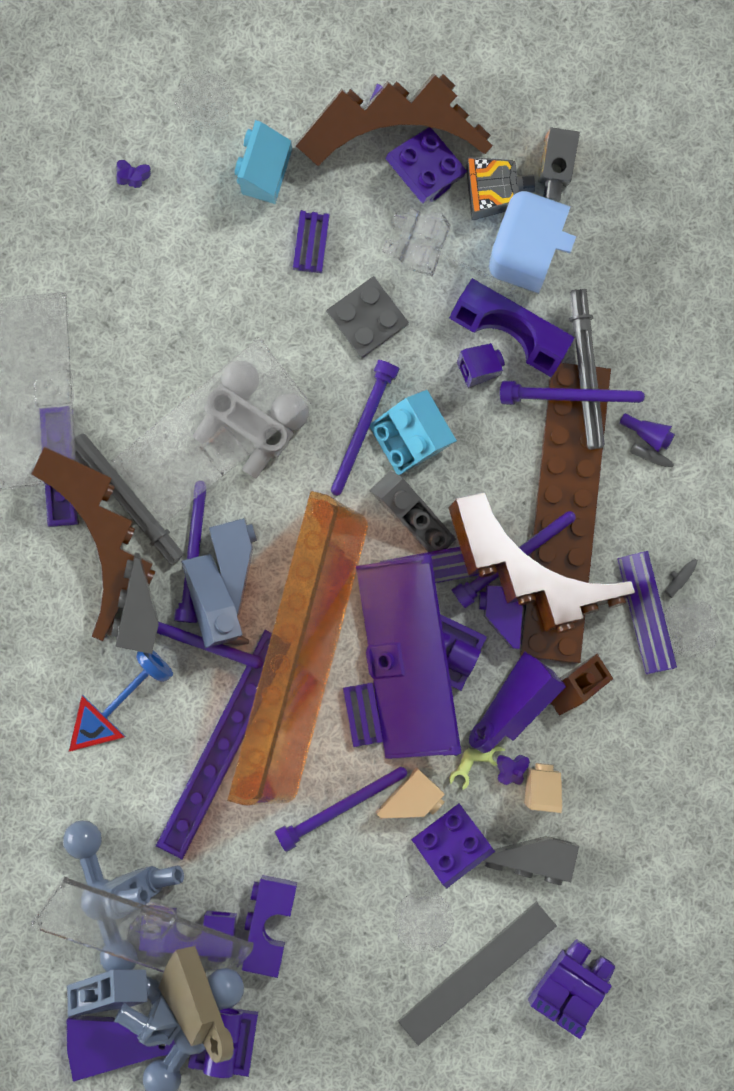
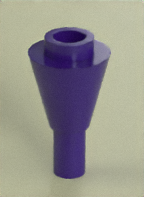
M626 413L623 414L619 423L636 431V434L658 453L662 448L667 450L675 436L674 433L670 432L672 429L670 425L645 420L640 421Z

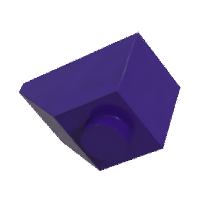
M492 343L461 350L457 360L468 389L500 376L503 372L502 367L505 366L500 350H494Z
M486 586L485 592H480L479 609L484 610L483 616L510 648L520 649L523 605L519 606L518 601L507 604L501 586Z

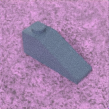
M244 518L209 527L222 579L233 601L237 615L241 612L253 554L252 542L257 541L253 524L247 525Z
M208 554L182 560L181 563L205 648L228 643L242 636L235 606L212 555Z
M113 969L67 985L68 1017L120 1009L124 1003L132 1007L147 1002L149 984L146 980V970Z

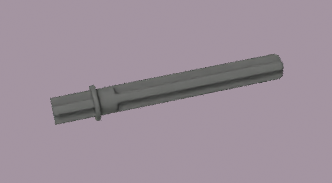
M587 289L571 290L572 317L569 318V321L573 323L580 386L581 389H598L591 328L593 315L589 314ZM582 401L587 447L589 449H601L605 443L600 402Z
M80 434L75 437L71 442L73 448L90 468L112 478L110 484L115 486L112 495L151 541L150 546H155L170 565L179 561L185 554L169 536L170 531L168 529L164 530L86 434Z

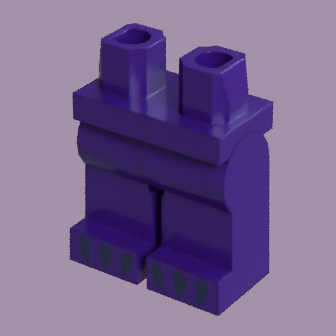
M576 939L567 951L561 950L528 998V1001L532 1008L553 1022L556 1020L559 1026L578 1039H581L586 1031L587 1023L612 987L609 980L612 977L615 965L600 955L592 968L584 962L592 950Z

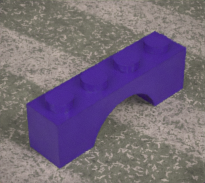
M473 278L459 297L449 319L473 333L482 329L492 328L510 334L523 347L526 363L551 378L575 339L569 333Z

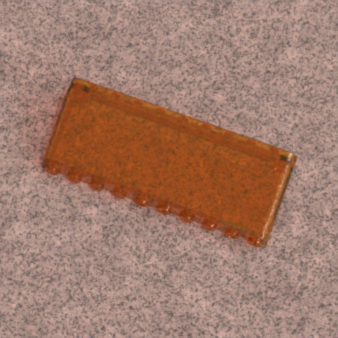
M310 491L227 800L229 802L245 806L283 804L291 802L299 790L356 576L355 566L359 564L368 530L367 520L362 514L326 494Z

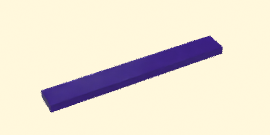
M264 630L253 652V655L263 660V664L260 668L246 666L156 847L183 860L292 644L291 642Z

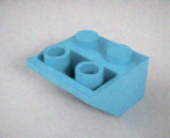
M255 120L253 129H248L244 138L243 146L247 147L244 157H239L236 163L235 175H238L237 184L240 185L243 195L276 204L293 150L292 142L266 124Z
M428 390L405 398L370 424V429L398 475L435 456L457 441Z

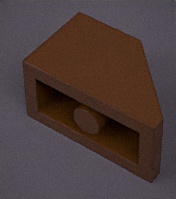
M595 654L559 677L566 687L550 704L560 716L585 703L613 680L598 654Z

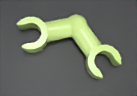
M495 746L487 753H481L473 748L466 749L458 769L450 774V784L454 781L455 776L463 775L465 781L462 789L464 790L469 785L468 774L474 761L490 762L492 765L497 766V762L492 759V755L495 751H505V749Z

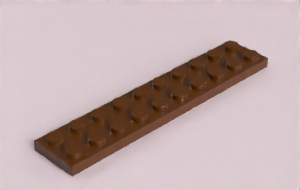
M560 363L552 378L550 377L549 388L581 389L578 365ZM596 367L598 389L609 390L611 368ZM547 400L533 536L568 511H572L576 519L533 551L530 558L561 576L589 583L603 448L589 449L587 447L582 401ZM600 402L603 434L605 433L608 402ZM536 601L526 604L520 656L525 651L534 658L581 663L585 615H583V619L574 624L575 629L558 634L556 629L545 631Z

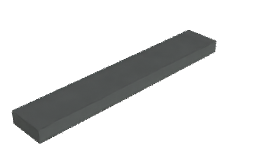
M536 901L398 1020L399 1024L419 1046L556 928L557 925Z

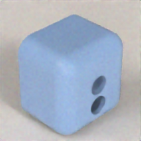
M527 191L514 194L509 201L493 245L489 261L491 274L498 280L539 294L555 249L571 253L576 236L562 231L571 206Z

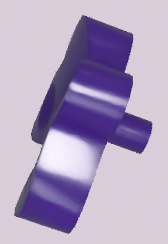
M119 160L116 164V182L119 185L128 184L130 187L140 188L142 181L151 176V168L147 164L137 166L136 168L132 167L125 160Z
M499 755L497 758V767L500 771L497 778L498 782L504 785L511 783L521 785L524 781L523 773L527 770L530 763L529 758L518 755L512 760L505 755Z

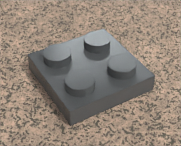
M374 276L326 310L327 314L361 359L409 325L407 319Z

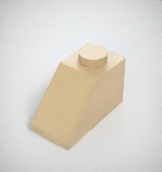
M536 763L535 768L527 769L524 804L530 810L562 813L561 773L553 770L554 765Z
M417 767L376 813L380 818L425 817L428 812L433 815L444 804L445 801L441 798L445 793Z

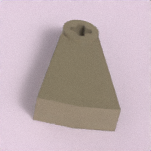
M196 946L175 950L165 967L158 988L190 1045L194 1046L203 1043L210 1058L215 1063L230 1060L234 1050L233 1040L222 1021Z

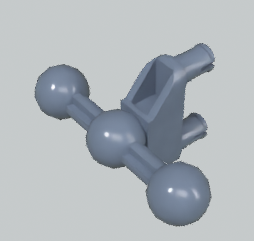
M76 821L66 829L63 836V847L69 855L80 860L87 885L81 895L82 906L91 916L98 917L106 942L100 952V964L106 972L113 969L133 970L139 959L138 949L130 939L122 937L116 917L126 914L135 907L145 906L150 902V898L158 894L163 887L182 883L184 872L179 865L164 869L150 866L116 877L111 881L104 879L96 855L102 843L101 832L90 821Z
M228 968L217 969L207 978L219 1012L221 1009L234 1007L242 999L244 985L241 976L236 971ZM146 975V980L149 984L147 998L151 1000L150 1003L152 1004L148 1017L124 1003L118 1011L114 1022L121 1024L138 1035L139 1042L146 1046L170 1045L174 1040L175 1045L166 1058L154 1060L146 1067L143 1073V1085L145 1091H178L181 1085L180 1068L189 1055L200 1054L205 1050L203 1043L194 1046L190 1045L158 988L160 982Z

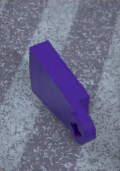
M524 651L481 721L473 727L469 736L471 747L481 753H487L505 736L514 741L566 686L552 669Z
M75 1016L68 1017L67 1054L73 1082L155 1057L168 1055L175 1042L173 1040L170 1045L165 1044V1046H146L139 1042L138 1035L121 1024L114 1022L115 1017Z

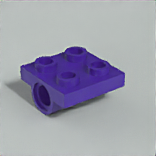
M431 127L390 151L385 158L422 204L428 200L431 202L437 200L467 173L465 167Z
M440 614L451 686L462 691L467 678L470 676L479 658L487 636Z
M460 803L411 839L446 889L495 852Z
M235 1008L221 1009L222 1021L233 1040L234 1050L232 1058L215 1063L205 1049L200 1054L190 1055L188 1068L203 1070L204 1074L216 1078H230L233 1075L249 1077L259 1012Z

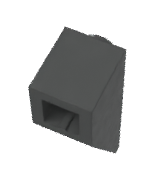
M392 470L369 490L427 552L447 549L456 540L455 536L411 486Z
M135 552L133 561L127 560L124 578L129 579L127 590L121 589L117 607L123 608L121 619H114L111 636L117 637L115 647L152 654L158 629V615L140 553Z
M543 836L494 849L495 852L484 860L486 862L485 867L503 871L505 866L515 869L514 873L517 875L532 878L534 873L545 876L544 881L548 883L562 885L563 881H572L579 846L574 842Z

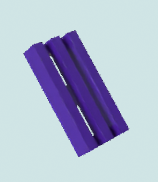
M300 210L293 270L322 273L330 214L306 213V211ZM308 219L311 220L306 261L305 265L300 264L305 221ZM317 221H323L317 266H311Z
M373 683L344 687L343 691L353 747L383 742ZM367 689L376 737L371 738L362 690ZM350 692H356L364 739L358 740Z

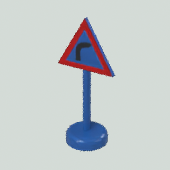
M154 650L152 654L137 652V661L144 670L102 713L84 695L81 696L69 752L126 737L107 717L149 675L160 682L168 681L173 676L170 666Z

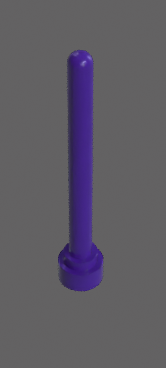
M378 360L374 368L376 373L374 376L376 379L331 487V493L335 496H339L343 492L387 384H391V381L395 380L400 368L389 362Z
M502 381L500 386V401L504 405H515L516 402H521V399L641 403L645 400L644 392L635 390L522 387L516 381Z
M202 480L196 482L194 489L187 559L199 557L207 484ZM184 577L182 603H178V609L174 611L173 621L197 623L198 620L186 577Z
M572 511L564 513L519 548L526 555H529L573 523L576 519L575 514ZM498 572L484 578L479 576L471 583H468V581L464 584L459 583L451 590L466 609L475 602L474 598L478 596L477 592L499 577Z
M158 621L157 634L253 668H260L263 664V660L260 657L224 644L205 648L202 636Z
M399 767L297 826L293 827L291 825L286 827L284 825L274 832L284 851L288 852L297 847L296 843L301 841L300 837L404 779L407 776V770L404 767Z

